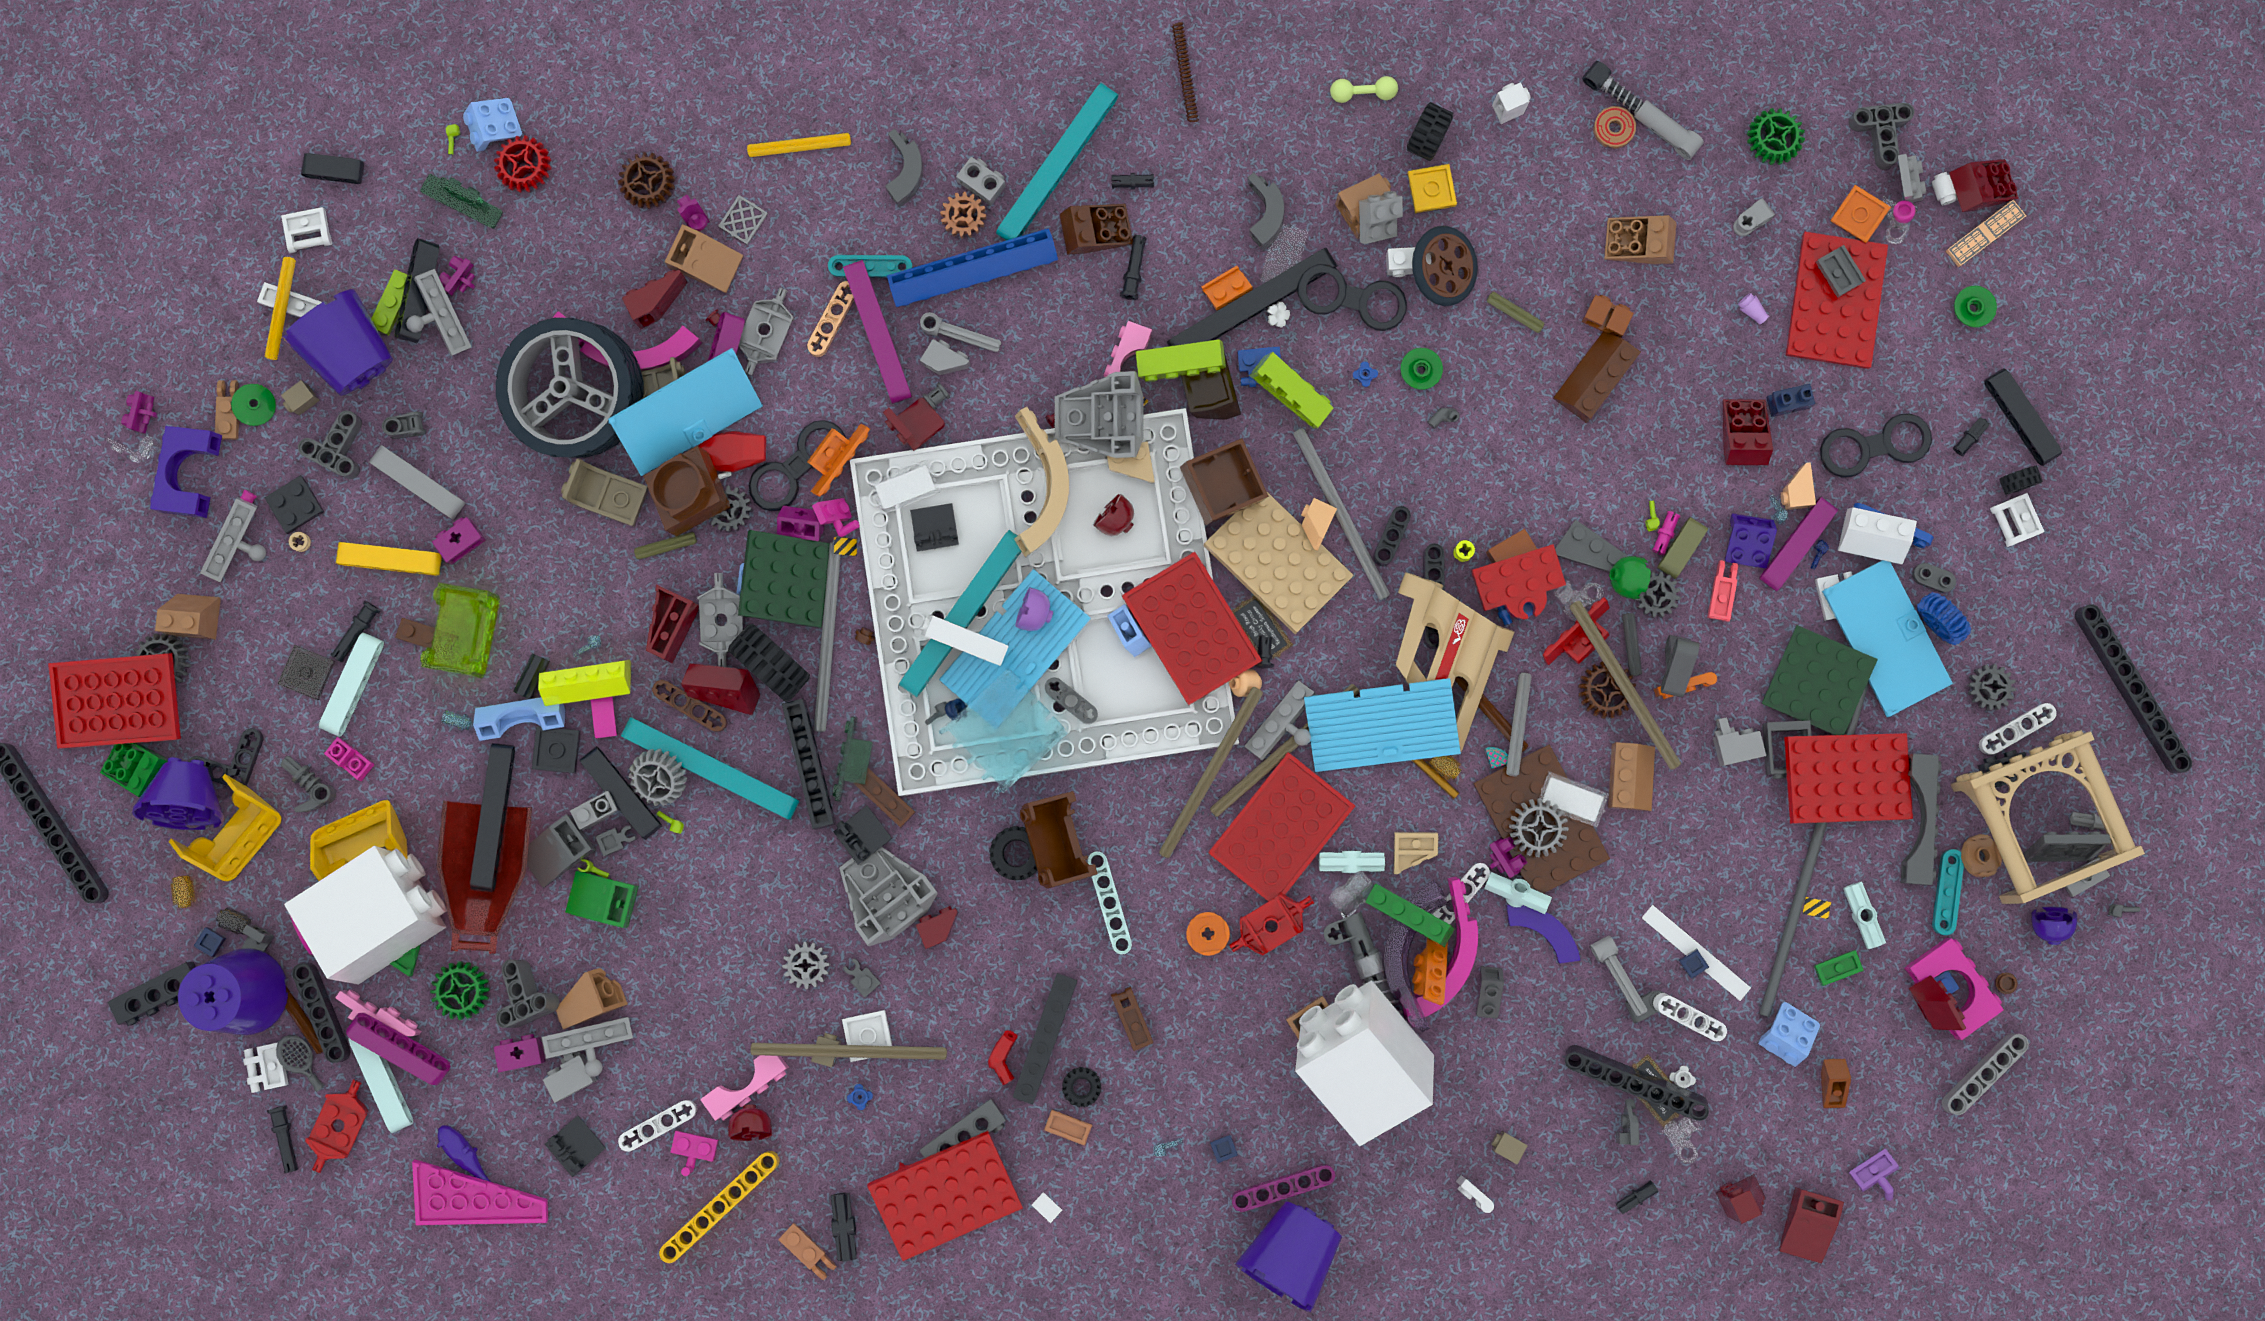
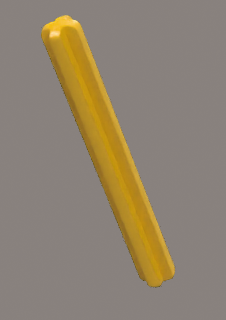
M849 133L750 144L747 145V152L749 157L849 146L851 145V137Z
M284 257L282 261L265 351V358L269 360L278 359L296 260L291 257Z

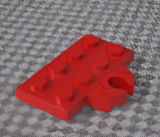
M1554 544L1471 570L1483 611L1504 605L1511 616L1522 620L1528 619V615L1523 610L1526 602H1530L1533 605L1534 610L1532 614L1534 617H1537L1545 608L1547 602L1546 591L1566 585Z

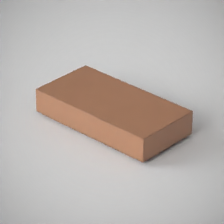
M1052 1109L1044 1130L1085 1146L1092 1124Z

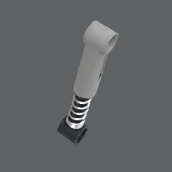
M1595 61L1582 77L1583 82L1592 90L1598 91L1601 89L1605 93L1611 94V98L1615 97L1617 102L1623 103V106H1627L1629 111L1632 110L1634 112L1635 119L1673 146L1677 154L1684 159L1691 160L1703 145V139L1694 131L1686 130L1648 100L1643 103L1642 99L1636 98V95H1632L1631 91H1627L1625 86H1620L1619 82L1614 81L1613 77L1610 76L1611 70L1605 64Z

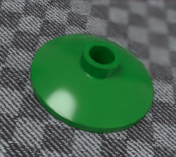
M1969 286L1960 291L1956 296L1954 311L1957 318L1964 325L1978 328L1987 325L1993 320L1997 311V303L1994 295L1988 289L1982 286ZM1970 305H1974L1976 307L1975 312L1970 310Z
M1416 348L1404 356L1400 371L1406 384L1414 389L1425 390L1439 382L1443 373V364L1440 357L1434 351L1428 348ZM1423 367L1425 372L1420 374L1417 372V368Z
M247 384L240 387L234 393L231 407L233 414L240 422L249 426H259L272 418L275 413L276 402L273 394L266 387L259 384ZM251 400H256L258 402V405L256 407H251L249 405V402Z

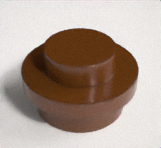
M865 627L855 631V639L866 645H871V642H874L876 637L873 636V631Z
M2001 973L1995 979V987L2002 994H2011L2017 988V979L2011 973Z

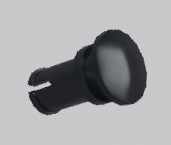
M1266 635L1259 636L1258 655L1262 662L1255 665V667L1262 669L1274 667V664L1270 663L1273 657L1271 655L1272 636L1267 638Z

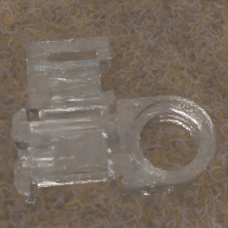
M1883 195L1881 201L1891 207L1886 214V217H1889L1888 220H1891L1886 231V238L1892 244H1899L1904 241L1910 225L1895 220L1893 209L1897 202L1886 199L1887 196ZM1913 204L1915 206V212L1917 213L1918 206ZM1892 229H1900L1902 236L1893 238L1890 235V231Z
M1565 580L1567 587L1561 593L1560 591L1565 586L1556 588L1551 594L1555 595L1563 605L1566 604L1562 607L1563 611L1573 621H1576L1577 619L1571 611L1570 605L1576 601H1581L1584 608H1587L1588 606L1591 607L1596 601H1599L1603 596V588L1598 583H1588L1580 591H1573L1570 587L1571 583ZM1591 586L1596 587L1598 590V595L1594 599L1587 595V590Z
M1685 1116L1678 1121L1679 1124L1673 1120L1662 1127L1660 1133H1665L1674 1145L1673 1151L1680 1161L1685 1164H1691L1696 1161L1698 1152L1689 1138L1692 1137L1691 1134L1696 1130L1699 1132L1703 1128L1698 1121ZM1685 1147L1692 1148L1694 1152L1692 1158L1684 1159L1681 1156L1682 1149Z

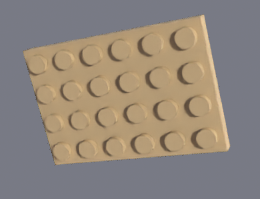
M1268 493L1269 497L1262 502L1236 512L1203 546L1280 621L1296 634L1354 575L1322 544L1318 551L1315 550L1301 524Z

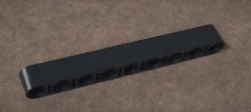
M1327 247L1323 248L1167 341V345L1170 347L1216 340L1265 311L1269 306L1275 305L1277 302L1297 292L1298 282L1302 274L1309 267L1327 264L1336 268L1338 265ZM1318 273L1313 275L1309 279L1307 285L1321 278L1327 273Z
M2089 604L2078 608L2075 612V619L2165 768L2173 774L2189 771L2192 767V760L2099 607ZM2085 610L2090 612V620L2085 617ZM2097 628L2102 631L2101 639L2096 635ZM2108 647L2113 649V657L2108 655ZM2120 665L2125 670L2124 675H2121L2118 671ZM2131 684L2136 687L2135 694L2130 691ZM2142 703L2147 705L2146 713L2141 709ZM2154 721L2158 723V731L2153 729ZM2165 740L2170 743L2169 750L2164 747ZM2177 758L2181 761L2180 769L2175 764Z
M0 742V751L2 748H5V755L3 757L0 755L1 775L79 895L87 903L105 902L109 895L107 887L13 745ZM16 765L17 772L13 775L12 768ZM25 783H28V791L25 793L23 786ZM37 800L40 802V807L38 810L35 809V803ZM48 818H50L52 821V824L49 828L46 826V821ZM62 836L63 843L59 846L58 838ZM73 853L75 856V860L71 864L69 861V857ZM83 871L86 872V879L84 881L81 880V873ZM95 888L98 891V896L96 899H94L92 896V892Z

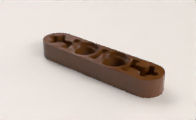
M658 680L653 684L652 692L658 699L714 732H721L726 728L727 719L720 712L698 699L688 697L685 691L668 681ZM666 684V690L673 693L670 701L667 700L670 697L667 694L662 693L659 695L660 691L657 689L659 685L664 686ZM678 695H684L687 699L686 704L682 707L677 706L675 703ZM701 705L704 707L705 713L702 717L697 718L694 716L693 710L696 706ZM710 711L713 712L710 714L711 717L715 719L721 717V727L716 726L714 728V723L708 719L706 723L703 722L708 717Z

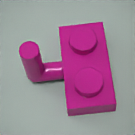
M844 498L817 502L812 505L820 525L833 523L840 537H844L860 526L857 520L843 526L842 521L852 518L849 506Z
M676 1130L670 1153L688 1156L686 1167L681 1170V1174L688 1176L693 1173L696 1158L713 1162L719 1140Z

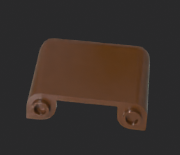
M1074 791L1026 803L1020 810V818L1024 822L1037 866L1038 881L1046 889L1098 875L1095 864L1089 865L1085 861L1088 860V855H1082L1071 817L1072 814H1075L1074 809L1071 810L1072 802H1076Z

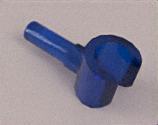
M1819 540L1814 546L1818 553L1810 567L1813 570L1816 569L1820 559L1829 549V545L1824 540Z

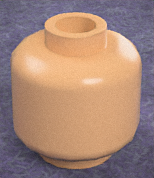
M1249 669L1229 681L1231 691L1237 697H1247L1253 687L1260 689L1262 685L1261 677L1253 669Z

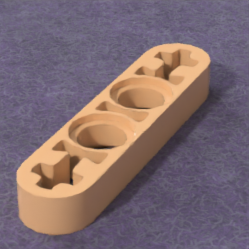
M848 281L839 284L808 341V350L815 357H821L827 352L854 301L852 294H847L844 298L847 304L841 301L844 296L842 289L850 287ZM834 305H841L843 307V312L840 315L832 314L831 309ZM825 323L833 325V330L829 334L822 332L821 328ZM820 334L823 338H827L828 340L825 341L824 339H822L820 343L822 349H817L815 352L814 347L812 345L818 344L820 337H818L817 335Z

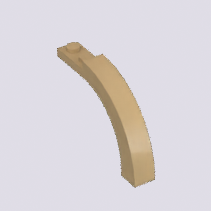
M1025 407L1015 417L1036 450L1046 476V496L1038 518L1030 528L1014 539L1023 555L1027 557L1048 540L1059 525L1068 501L1069 475L1066 460L1058 441L1048 442V436L1037 424L1035 414L1029 411L1028 407Z

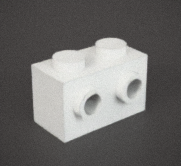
M1521 82L1516 85L1514 83L1506 85L1502 88L1503 91L1498 92L1492 107L1501 124L1523 115L1530 102V94L1527 88H1523Z
M1415 247L1388 249L1386 253L1387 275L1403 277L1413 274L1412 258ZM1427 253L1426 261L1428 264H1431V255Z

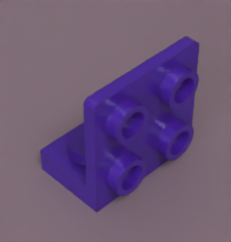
M1732 513L1730 518L1732 532L1725 555V562L1767 568L1777 532L1774 520Z

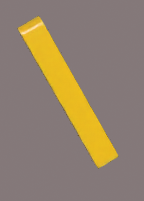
M766 1151L751 1163L661 1247L659 1252L661 1260L666 1263H673L679 1259L778 1167L780 1162L778 1154L773 1151ZM765 1156L773 1158L774 1164L772 1167L764 1165L763 1160ZM749 1171H754L757 1174L756 1182L748 1180L747 1174ZM733 1186H738L741 1189L740 1197L732 1195L731 1188ZM716 1201L724 1203V1212H718L715 1209ZM700 1216H705L708 1219L709 1224L707 1227H702L699 1224ZM684 1231L691 1233V1242L684 1241L682 1236ZM668 1246L675 1248V1257L667 1255L666 1249Z

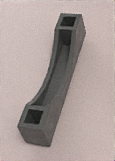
M1908 754L1910 770L1908 771V776H1910V783L1918 797L1921 823L1916 842L1910 853L1901 863V883L1933 885V881L1936 879V869L1933 868L1937 857V848L1934 847L1935 838L1938 836V826L1935 824L1936 817L1939 814V804L1936 803L1937 795L1940 793L1938 774L1941 772V761H1939L1938 755Z

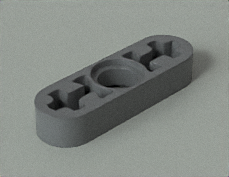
M1053 677L1046 681V693L1081 722L1092 724L1097 720V709L1062 680ZM1058 682V688L1061 691H1064L1065 688L1069 691L1064 693L1062 699L1059 700L1057 698L1060 696L1058 692H1050V683L1055 684ZM1068 695L1077 697L1078 702L1074 707H1069L1065 704V699ZM1082 701L1085 703L1082 706L1085 710H1093L1092 715L1094 717L1092 719L1087 718L1085 720L1083 718L1084 713L1080 710L1078 714L1074 712L1080 707Z

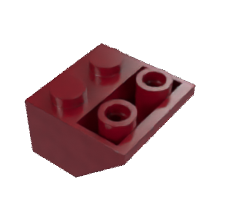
M1930 975L1908 988L1924 1018L1933 1029L1960 1031L1966 1029L1962 1021L1965 1019V1016L1958 1007L1955 1008V1005H1957L1955 998L1951 993L1946 994L1947 989L1941 981L1936 982Z

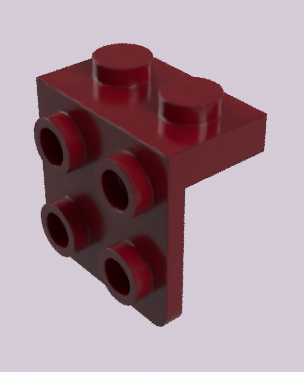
M924 398L916 400L898 416L889 407L883 411L887 418L884 421L891 431L896 430L898 432L896 436L903 445L907 443L913 451L945 426L944 420Z

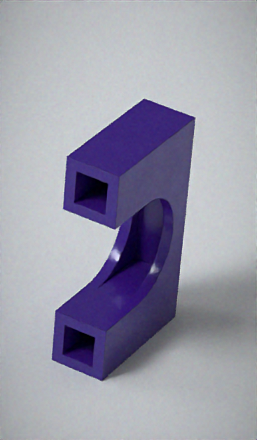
M165 426L162 436L161 453L158 457L157 474L154 479L153 495L150 500V509L161 513L207 518L211 497L199 493L184 492L178 484L177 473L180 464L190 455L205 454L219 456L222 435L208 430Z

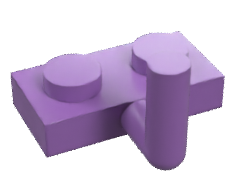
M1884 1149L1851 1170L1849 1175L1862 1192L1878 1183L1884 1190L1885 1199L1890 1201L1893 1199V1187L1885 1177L1898 1170L1899 1165L1888 1151Z

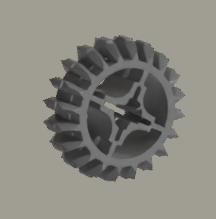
M155 633L153 638L150 636L145 637L146 643L138 642L141 648L133 649L137 656L172 653L173 659L175 657V686L176 681L184 682L181 675H189L184 669L185 667H191V664L186 663V660H189L191 657L190 655H185L189 649L182 647L183 641H176L177 638L173 635L169 637L168 634L163 633L160 636V634ZM161 645H167L169 647L167 650H163L160 653L155 652L153 650L154 648Z

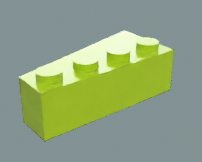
M1220 339L1136 351L1138 377L1145 380V382L1164 378L1174 379L1186 374L1187 376H1195L1203 371L1217 373L1220 372V368H1226L1224 346Z
M1274 352L1265 355L1249 374L1252 379L1313 429L1318 428L1333 409L1330 405L1331 401L1327 397L1319 395L1310 383L1304 381Z

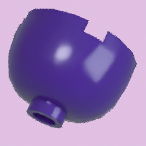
M2042 907L2046 912L2037 913V909L2032 911V928L2035 934L2042 940L2047 941L2048 944L2059 945L2061 942L2071 938L2076 931L2077 913L2073 911V914L2068 913V909L2064 907Z

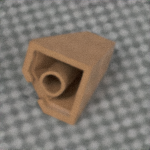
M1380 173L1339 192L1335 205L1357 239L1360 238L1359 201L1368 199L1369 195L1382 196L1384 192L1391 191L1389 181L1385 177L1382 178Z
M601 968L585 972L556 1010L562 1028L566 1029L628 1005L621 985L616 980H609L605 976L606 972Z

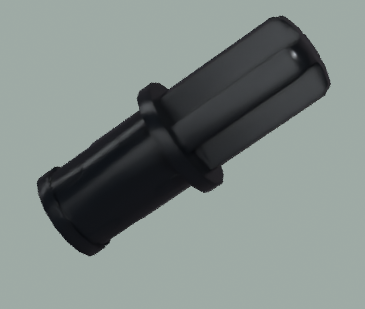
M1979 418L1968 431L1964 432V436L1953 447V450L1960 456H1964L1974 443L1979 442L1978 438L1989 427L1987 420Z
M1650 1180L1637 1190H1631L1632 1193L1618 1201L1616 1206L1624 1214L1638 1204L1643 1205V1201L1659 1191Z

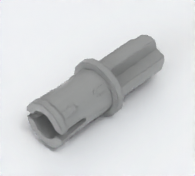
M2072 812L2070 815V823L2072 825L2089 827L2090 830H2105L2100 816H2097L2096 813L2090 815Z

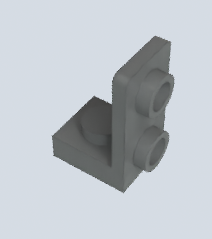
M246 925L242 933L248 935L241 949L253 948L265 952L274 935L257 925Z
M1481 966V987L1476 1015L1478 1017L1498 1018L1504 986L1502 968Z

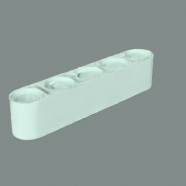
M366 633L360 634L319 722L320 729L338 737L343 735L383 649L384 641Z
M1093 852L1088 857L1089 865H1092L1091 860L1096 855L1104 859L1103 865L1096 868L1098 875L1092 876L1112 947L1116 953L1126 954L1130 951L1132 942L1106 856L1102 852ZM1107 876L1109 878L1110 884L1107 888H1100L1097 881L1099 877ZM1113 897L1116 900V906L1113 909L1105 908L1103 903L1105 898ZM1114 917H1118L1122 921V927L1119 930H1113L1110 927V920ZM1120 938L1128 941V948L1124 951H1120L1116 947V941Z
M349 1038L350 1046L388 1130L391 1133H395L413 1124V1117L387 1060Z

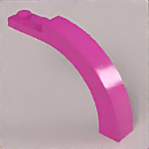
M559 311L554 315L556 318H566ZM682 326L672 337L660 345L646 350L633 351L640 365L641 371L669 364L671 357H675L678 362L682 361L693 353L702 342L692 332ZM578 337V345L582 347L580 351L592 361L610 369L602 353L590 342Z
M1457 877L1447 878L1456 921V944L1452 958L1446 967L1444 1004L1440 1006L1425 1000L1423 994L1401 997L1404 1018L1408 1023L1429 1016L1446 1005L1462 988L1474 965L1478 946L1477 920L1473 917L1467 918L1470 915L1468 903L1464 902L1463 894H1466L1464 882L1460 881Z

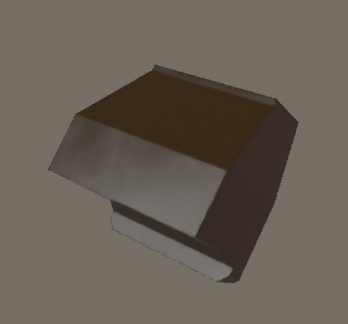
M1226 355V368H1220V372L1208 373V371H1203L1195 376L1181 375L1190 413L1196 418L1227 420L1241 415Z

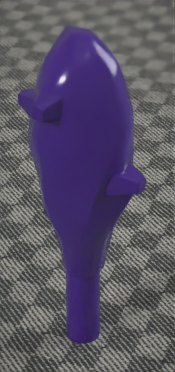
M448 1125L439 1127L437 1147H442L447 1156L474 1177L491 1182L485 1175L476 1155L478 1149L476 1147L473 1148L461 1132Z

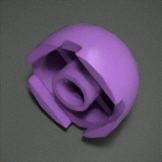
M1029 587L1023 598V605L1019 609L1015 626L1026 631H1036L1042 628L1045 622H1050L1053 611L1050 610L1048 596L1038 589Z

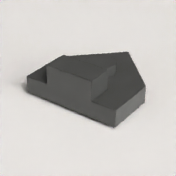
M1625 1099L1623 1115H1621L1623 1132H1616V1143L1639 1145V1122L1635 1112H1632V1109H1635L1633 1099Z

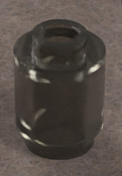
M229 907L220 910L216 917L218 927L236 935H245L242 933L245 926L251 925L252 922L248 915Z

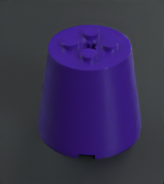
M354 289L334 295L333 298L335 300L327 305L324 302L320 303L291 325L286 331L287 334L283 336L284 341L340 396L351 393L358 388L363 389L371 383V379L383 374L393 361L389 350Z
M253 948L233 950L195 967L184 977L178 992L179 1008L184 1018L192 1026L200 1030L236 1035L257 1034L270 1028L282 1015L288 998L285 985L286 976L279 963L272 956L261 950Z
M1286 1201L1240 1256L1235 1265L1238 1268L1242 1267V1272L1281 1298L1284 1294L1293 1299L1291 1302L1293 1305L1311 1313L1342 1236L1333 1229V1224L1324 1219L1317 1218V1214L1314 1211Z

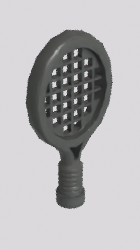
M296 1035L282 1037L276 1047V1056L279 1063L287 1071L307 1076L316 1092L325 1085L320 1082L311 1070L313 1053L309 1044Z

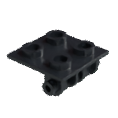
M952 503L910 510L917 552L959 545Z
M868 806L864 807L845 823L840 821L836 825L837 829L833 831L857 865L892 839Z
M578 1115L545 1143V1146L572 1177L606 1149Z

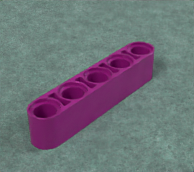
M722 312L717 324L708 361L731 348L735 351V354L737 353L744 327V318Z
M1819 497L1816 505L1810 508L1759 579L1777 592L1835 516L1838 509L1823 497Z
M358 1013L346 1030L347 1036L354 1042L428 1084L439 1085L450 1070L451 1066L447 1059L366 1013Z
M1319 1164L1236 1191L1231 1198L1232 1205L1237 1211L1245 1212L1331 1184L1335 1179V1172L1328 1164ZM1322 1169L1330 1170L1331 1174L1327 1180L1319 1178V1172ZM1303 1175L1310 1178L1309 1184L1305 1187L1298 1184V1179ZM1279 1183H1288L1289 1190L1286 1193L1278 1192L1277 1186ZM1259 1189H1266L1268 1191L1266 1199L1260 1200L1256 1197ZM1240 1195H1244L1248 1199L1247 1204L1244 1206H1238L1235 1203L1236 1198Z

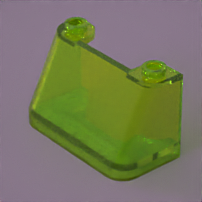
M438 582V586L433 592V599L436 600V604L440 607L432 647H427L425 651H422L420 657L421 667L482 679L487 671L500 598L497 594L487 590Z

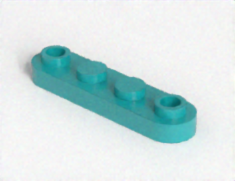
M835 255L828 262V269L835 277H846L843 268L836 270L838 263L846 266L863 260L867 273L871 278H887V275L900 272L898 269L900 264L906 265L905 270L913 268L911 260L903 255Z
M1955 849L1946 850L1940 858L1932 921L1933 929L1939 935H1950L1957 926L1964 865L1961 859V852ZM1950 856L1954 858L1953 864L1948 862ZM1942 920L1946 922L1944 929L1940 926Z

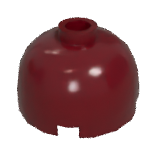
M1118 494L1104 507L1106 508L1102 515L1099 514L1093 524L1105 535L1117 536L1122 532L1126 534L1134 525L1131 522L1134 518V508L1127 498L1122 494Z
M744 1105L743 1109L736 1111L731 1116L728 1136L731 1140L752 1141L751 1138L759 1137V1140L772 1136L771 1119L764 1110L756 1108V1105Z

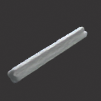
M1521 673L1518 678L1506 774L1509 776H1517L1520 770L1531 675L1528 673Z

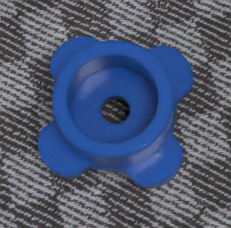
M1362 362L1360 368L1353 372V378L1362 383L1364 387H1368L1372 379L1378 376V371L1372 369L1368 362Z
M857 1084L854 1086V1091L847 1096V1101L857 1106L858 1110H863L868 1100L873 1098V1094L871 1091H866L863 1085Z

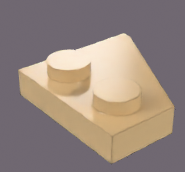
M1148 441L1141 443L1138 454L1134 458H1113L1107 456L1109 471L1145 480L1148 483H1155Z
M1394 832V874H1399L1411 866L1414 867L1422 861L1438 855L1437 832Z

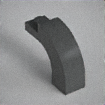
M893 129L888 135L894 146L903 156L904 166L900 175L885 185L888 194L900 208L918 191L923 178V162L915 141L913 140L909 143L902 132L899 134L896 129Z
M1253 172L1247 177L1248 185L1264 202L1266 211L1261 220L1249 229V236L1264 251L1276 240L1281 232L1284 223V201L1278 186L1274 182L1267 187L1268 183L1262 176L1258 177Z

